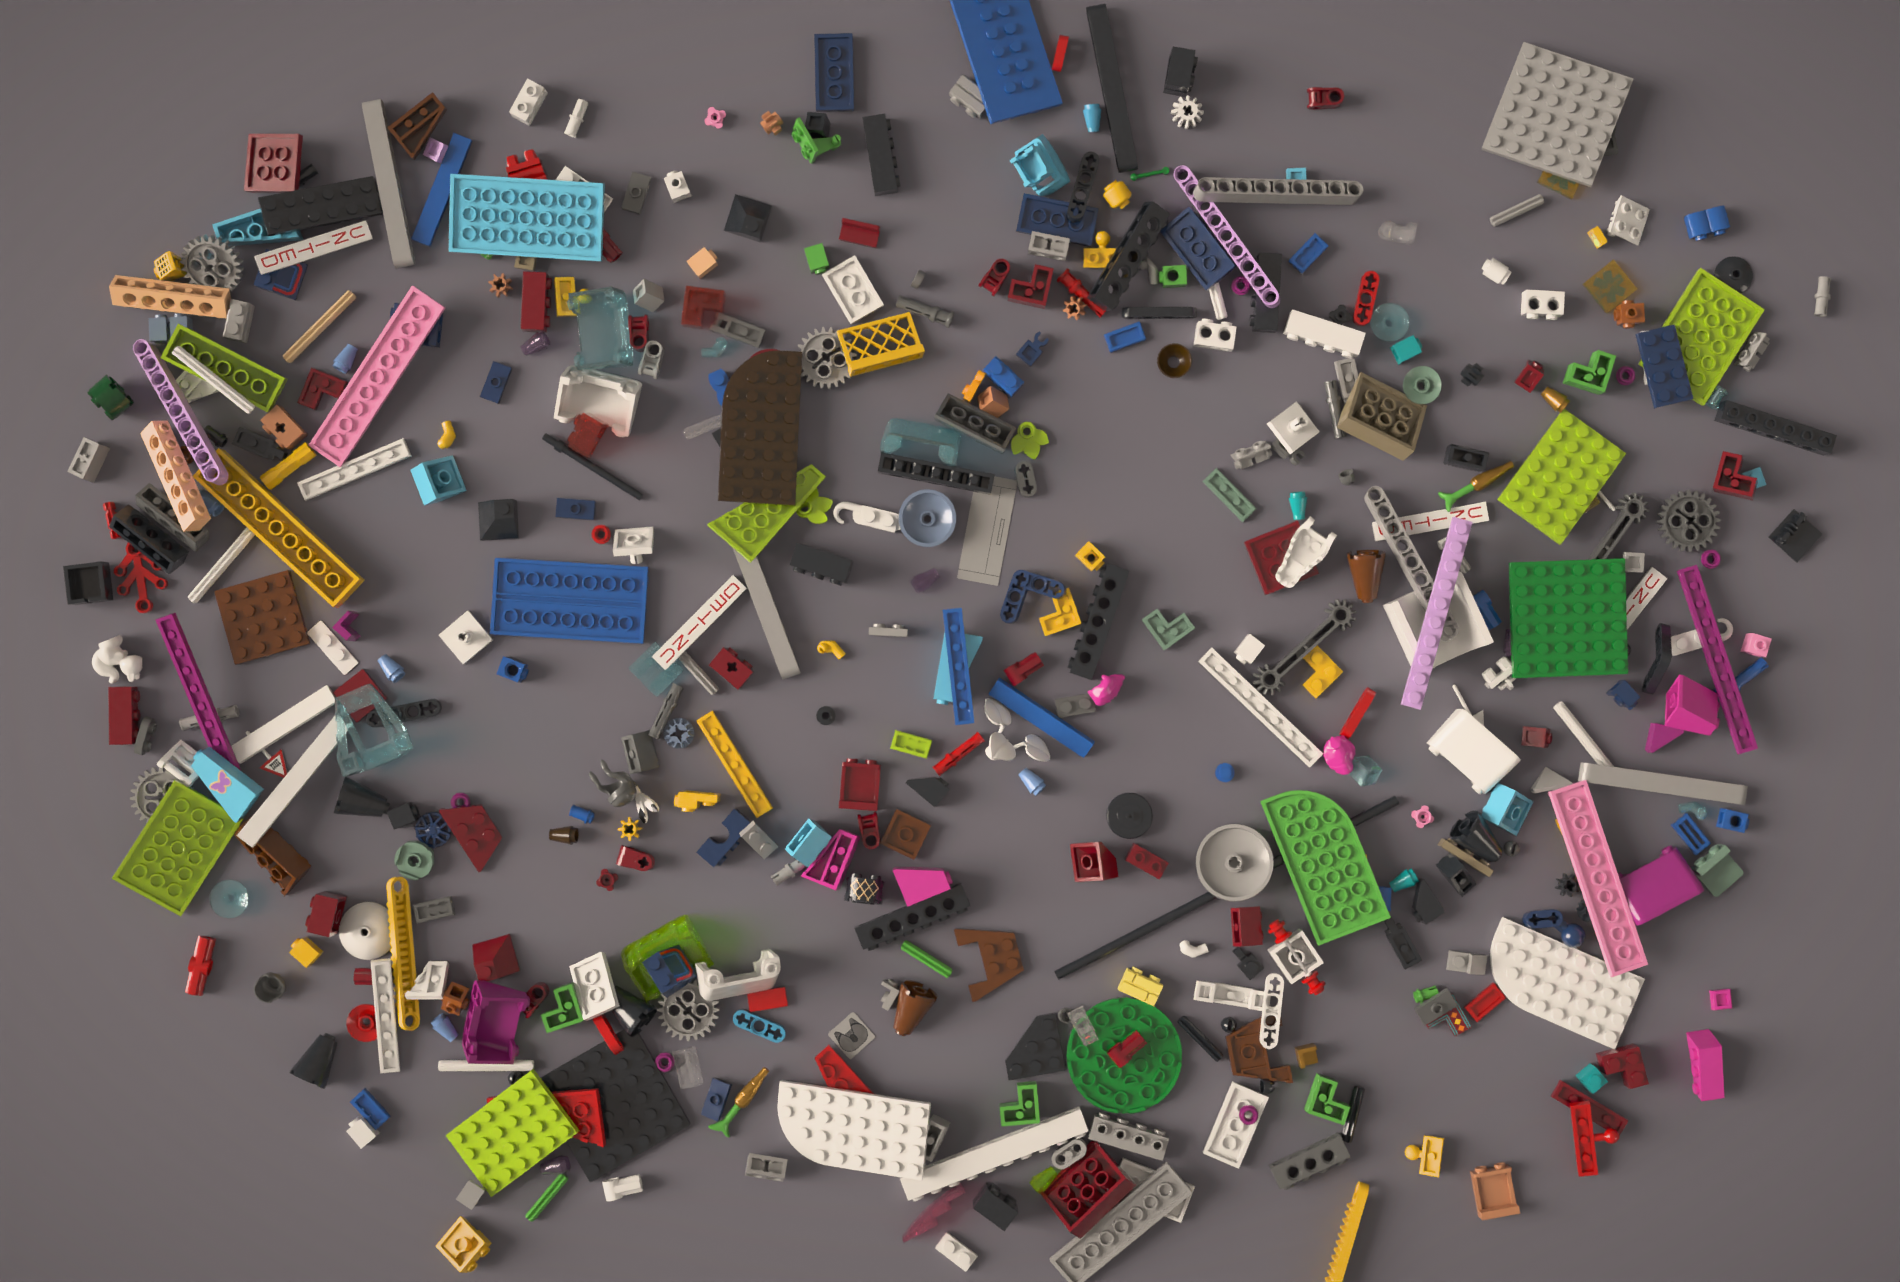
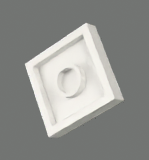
M1297 401L1267 423L1289 454L1319 433V430Z
M642 527L615 530L614 556L630 555L632 564H636V558L637 564L643 561L642 554H651L653 552L654 528Z
M469 610L439 634L440 638L462 664H466L494 640Z

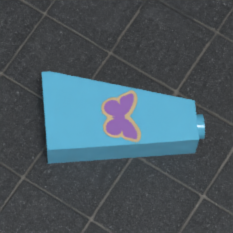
M211 747L203 751L200 749L194 755L193 759L195 761L191 767L235 823L239 822L247 815L264 788Z

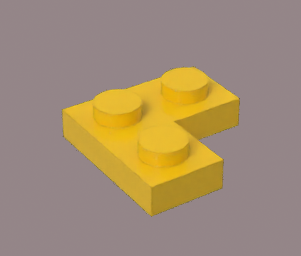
M1066 588V595L1062 599L1052 598L1057 612L1039 618L1045 636L1081 624L1069 588Z
M1318 645L1302 658L1315 671L1302 684L1315 699L1343 673Z

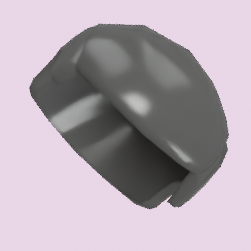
M265 973L256 981L253 987L254 994L259 1001L271 1003L274 1000L280 999L286 991L285 980L277 973Z

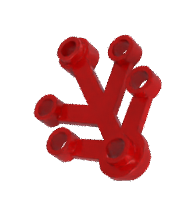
M127 543V555L114 568V574L118 577H124L127 574V567L132 560L134 568L125 581L117 587V593L121 596H127L130 593L131 585L136 580L139 599L135 603V608L140 613H149L153 608V603L148 599L145 578L154 583L157 589L162 590L167 588L168 581L164 578H159L142 565V559L150 563L154 570H162L161 568H156L155 563L140 551L135 553L134 547ZM119 568L123 569V573L121 575L118 574ZM160 580L164 581L163 587L159 586ZM122 587L126 588V592L124 594L121 592ZM145 602L148 603L147 609L143 608V604Z

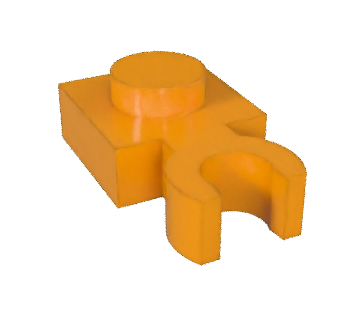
M978 370L971 385L966 384L962 392L964 401L968 403L972 401L986 373Z

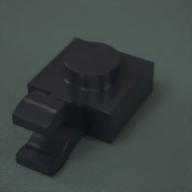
M1239 947L1232 951L1240 960L1237 966L1249 980L1264 969L1252 953L1246 956Z

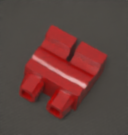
M533 149L524 152L526 161L519 163L517 155L506 157L508 177L548 180L542 161Z

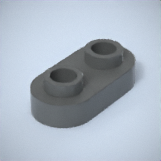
M146 716L142 720L134 753L144 755L150 751L152 745L150 739L157 728L154 718Z

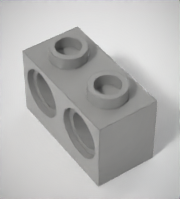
M1032 231L1028 254L1065 261L1070 239Z
M749 1153L745 1176L783 1182L788 1159Z

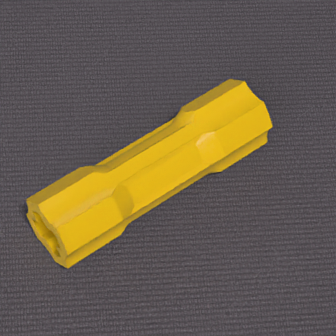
M303 443L291 455L260 476L261 481L268 489L272 490L296 469L317 456L315 451L308 446V443Z

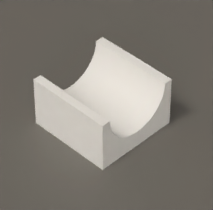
M1462 572L1458 573L1449 610L1458 625L1459 632L1450 641H1443L1440 638L1432 669L1459 655L1494 642ZM1414 591L1383 605L1410 666L1412 665L1426 614ZM1426 593L1425 597L1429 601L1431 593ZM1450 627L1444 628V632L1447 635L1451 636L1453 634Z

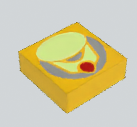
M1599 226L1587 232L1597 249L1607 243V239Z

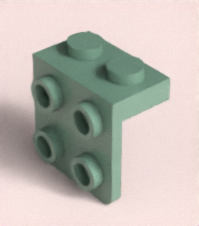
M1722 844L1714 845L1709 849L1708 854L1695 861L1694 866L1691 867L1697 878L1715 897L1721 895L1743 875V870L1728 854L1731 852L1729 848Z

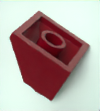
M1102 842L1070 844L1075 882L1104 881L1119 877L1116 857Z
M510 934L472 945L474 967L478 980L488 982L520 971Z

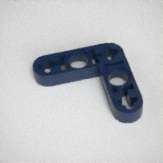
M1017 570L1013 574L1000 612L1002 621L1007 624H1013L1018 620L1028 590L1054 599H1062L1067 591L1065 585L1059 581L1025 570ZM1024 574L1026 581H1022L1020 587L1023 588V591L1018 588H1014L1015 585L1019 587L1020 581L1018 580V577ZM1039 579H1042L1044 581V587L1040 590H1037L1035 588V582ZM1059 585L1061 593L1055 595V592L1048 588L1049 586L1057 588ZM1012 593H1020L1021 597L1018 602L1011 600ZM1010 603L1014 606H1017V609L1012 608L1011 613L1014 614L1013 618L1010 617L1009 620H1007L1008 617L1005 616L1006 612L1009 613L1011 610V607L1008 606V604Z

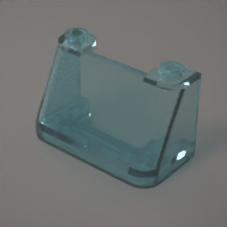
M611 286L568 293V308L574 314H577L581 351L577 352L574 357V364L577 370L584 371L632 366L633 350L630 344L628 307L624 291Z
M892 418L887 422L881 440L880 453L891 454V452L897 451L899 448H902L904 439L940 446V460L946 463V465L956 467L961 445V435L956 430L900 418Z

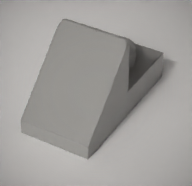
M1449 950L1446 969L1466 972L1468 974L1485 975L1487 955Z

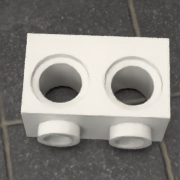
M527 78L509 113L513 118L530 126L548 92L544 87Z
M1525 290L1522 292L1521 315L1527 316V319H1538V316L1546 317V320H1557L1558 317L1564 315L1565 292ZM1530 300L1536 302L1537 309L1534 310L1529 306ZM1550 301L1555 303V311L1549 308L1548 303Z
M1202 319L1196 325L1194 347L1231 352L1234 348L1236 326H1232L1230 322L1216 324L1213 323V320ZM1208 329L1211 336L1209 338L1203 337L1201 330ZM1220 332H1227L1230 337L1229 340H1222Z

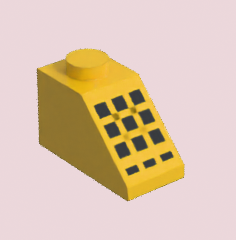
M171 251L163 254L154 261L156 277L162 281H173L184 277L187 272L181 270L184 267V264L180 263L182 258Z

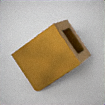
M1314 1043L1295 1047L1298 1065L1301 1069H1304L1306 1065L1318 1063L1317 1047Z

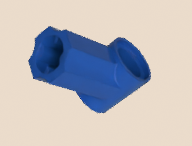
M1481 590L1473 595L1488 630L1498 626L1502 621L1492 607V601L1487 593Z

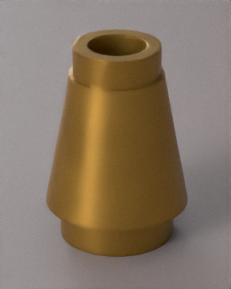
M1548 386L1541 394L1555 412L1561 413L1570 403V400L1567 399L1568 396Z

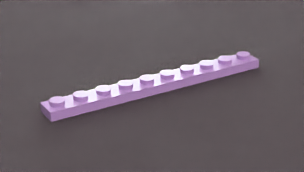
M1452 517L1401 705L1421 710L1472 526L1471 521Z

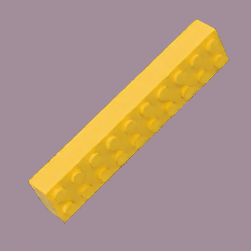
M218 448L216 453L228 472L227 482L223 485L209 482L204 478L200 469L193 475V478L332 607L339 608L365 579L228 452ZM218 471L215 473L214 478L217 477Z

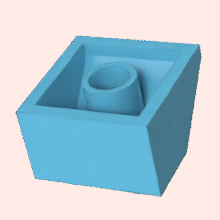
M453 455L423 462L410 470L424 506L443 501L467 491Z
M1497 783L1481 815L1486 821L1517 836L1533 801L1519 792Z

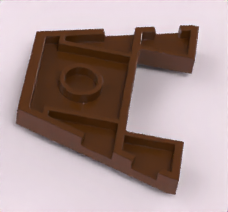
M954 929L958 946L978 942L987 980L968 985L972 1002H976L1024 970L1014 932Z
M1262 1016L1225 1036L1233 1075L1293 1083L1290 1065L1273 1068L1269 1066L1267 1049L1261 1045L1259 1039ZM1267 1016L1265 1023L1268 1026L1274 1025L1276 1023L1275 1016ZM1280 1017V1026H1283L1282 1019Z

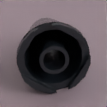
M345 776L334 814L382 817L383 814H387L390 803H387V798Z
M1477 810L1466 813V818L1463 821L1459 819L1450 831L1451 839L1488 862L1498 861L1502 856L1503 849L1483 816Z
M615 985L614 988L619 1007L611 1011L631 1038L635 1037L642 1031L641 1027L647 1026L657 1012V1008Z
M325 1033L324 1036L319 1035L289 1073L325 1089L338 1043L334 1041L336 1037Z

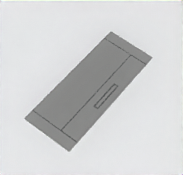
M994 476L991 495L973 492L957 575L958 579L998 586L1017 480Z

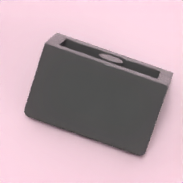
M650 730L621 737L630 774L659 767L653 739L648 735Z

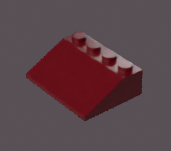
M1092 1140L1087 1145L1085 1155L1067 1168L1062 1169L1039 1193L1069 1232L1081 1239L1136 1185L1097 1141Z

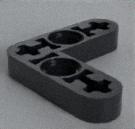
M1659 623L1655 632L1656 658L1642 686V692L1652 695L1661 682L1672 658L1671 627L1663 623Z

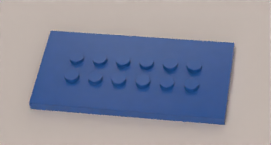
M950 0L990 125L1063 104L1029 0Z
M495 558L490 634L644 644L649 567Z

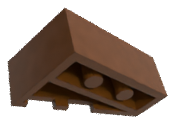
M432 92L387 128L410 157L415 160L447 109Z

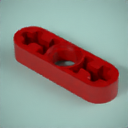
M1367 271L1361 277L1353 313V322L1358 326L1367 325L1372 317L1380 281L1379 275L1375 271ZM1371 275L1372 279L1375 280V282L1371 283L1370 289L1374 290H1363V287L1367 288L1368 281L1365 280V278H1368ZM1364 293L1371 296V302L1368 304L1361 301V295ZM1369 307V310L1366 309L1364 312V316L1367 317V319H1364L1362 322H1360V318L1357 317V315H1360L1362 313L1363 308Z
M1369 687L1365 689L1339 735L1345 736L1346 739L1352 736L1376 695L1374 690Z
M605 1014L593 1018L592 1020L613 1054L617 1055L623 1051L624 1047Z

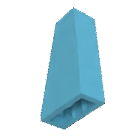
M944 633L933 699H937L938 704L948 705V702H953ZM965 634L968 668L982 642L983 637Z

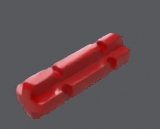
M114 502L103 504L104 511L107 512L105 515L108 528L113 515L117 513L115 512ZM111 529V539L121 538L120 535Z

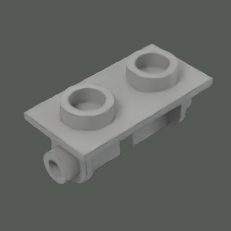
M1754 332L1749 337L1746 346L1739 353L1738 359L1734 364L1744 366L1743 369L1747 372L1754 370L1760 359L1755 354L1762 355L1770 344L1767 333Z
M1258 441L1251 447L1236 450L1230 456L1235 461V468L1242 470L1253 465L1251 458H1255L1256 463L1270 459V456H1272L1271 446L1266 441Z

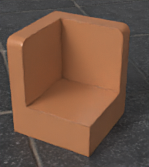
M989 386L977 396L979 409L996 418H999L1009 410L1007 395L992 386Z

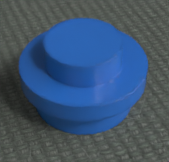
M1228 763L1219 764L1215 770L1216 778L1221 782H1229L1235 774L1234 768Z

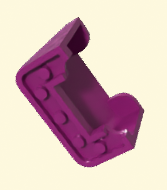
M1670 845L1663 848L1659 858L1629 874L1618 873L1635 925L1644 924L1704 891L1701 882L1677 847Z
M484 980L474 981L462 1036V1046L468 1064H514L515 1057H518L519 1047L515 1044L514 1038L520 1011H525L530 1005V997L527 996L526 992Z

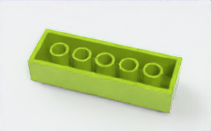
M181 324L177 325L161 356V359L203 379L172 354L177 346H181L253 405L266 412L273 409L288 380Z

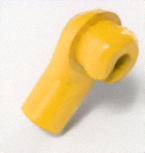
M450 420L441 423L445 432L437 443L441 449L449 448L456 438Z
M821 641L817 646L819 653H833L838 659H841L846 654L835 641Z

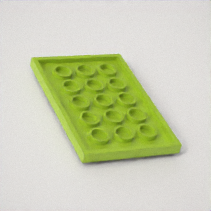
M1702 268L1697 270L1662 326L1666 327L1675 324L1693 395L1692 400L1701 406L1705 405L1765 310ZM1642 359L1638 363L1641 367H1643Z
M1563 409L1497 500L1560 545L1626 453L1566 409Z
M175 779L112 879L173 913L182 916L242 820L235 823L219 803Z
M532 1069L445 1136L492 1197L580 1130L536 1071Z

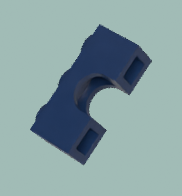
M734 808L722 822L729 831L728 840L719 843L712 837H709L696 853L712 867L716 865L721 866L727 859L725 854L729 850L733 852L740 844L738 842V839L741 837L739 833L752 821L737 808Z

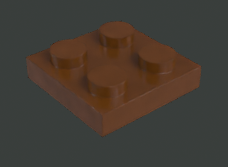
M896 809L880 844L915 860L931 825Z

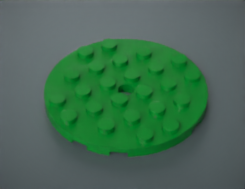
M1119 997L1094 1005L1079 1018L1071 1031L1066 1055L1071 1079L1077 1090L1086 1100L1108 1112L1132 1114L1144 1111L1158 1104L1170 1093L1180 1074L1182 1047L1175 1027L1161 1010L1139 999ZM1087 1020H1088V1023L1092 1026V1028H1090V1027L1087 1028V1026H1086ZM1083 1022L1086 1030L1084 1033L1088 1029L1093 1033L1090 1039L1084 1042L1075 1025ZM1137 1030L1147 1044L1136 1052L1126 1065L1118 1068L1107 1052L1115 1044L1121 1043Z

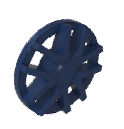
M428 812L422 815L415 826L416 838L432 848L444 845L449 840L452 831L446 822L440 826L438 822L443 817L438 812ZM432 815L438 816L439 818L436 821H434ZM425 817H429L430 823L426 821ZM422 821L425 826H419L420 822ZM445 825H447L448 832L442 829ZM419 830H425V833L420 834ZM440 833L447 835V837L444 839L440 836ZM423 836H427L426 841L422 839ZM430 838H433V844L429 843ZM437 839L442 841L441 843L436 844Z

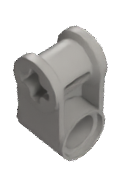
M650 341L646 344L638 368L639 375L643 373L653 376L654 379L658 378L665 351L662 344L657 341ZM654 345L659 346V353L657 355L650 353V349Z

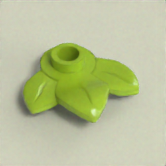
M1023 422L1018 427V434L1011 441V449L1014 455L1024 451L1028 457L1036 459L1040 452V445L1049 443L1048 436L1043 430L1036 429L1035 425L1031 422ZM1025 428L1030 429L1031 433L1029 435L1023 433Z
M816 488L797 509L796 514L801 518H808L814 524L825 523L828 521L825 513L831 508L833 501L826 497H819V492ZM807 507L808 511L803 512L802 508Z

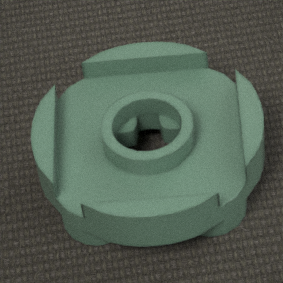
M408 841L397 850L394 862L403 877L417 880L426 876L434 866V851L423 842ZM416 856L419 862L415 865L412 864L410 857Z

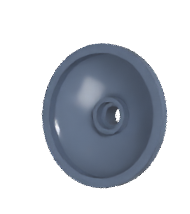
M930 489L916 491L905 499L900 508V529L904 536L915 545L922 547L937 546L945 542L954 531L956 525L955 508L949 498L941 492ZM925 516L931 517V521L929 523H926L924 521Z

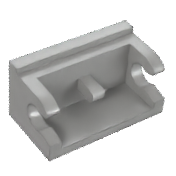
M83 437L67 472L94 483L110 448Z

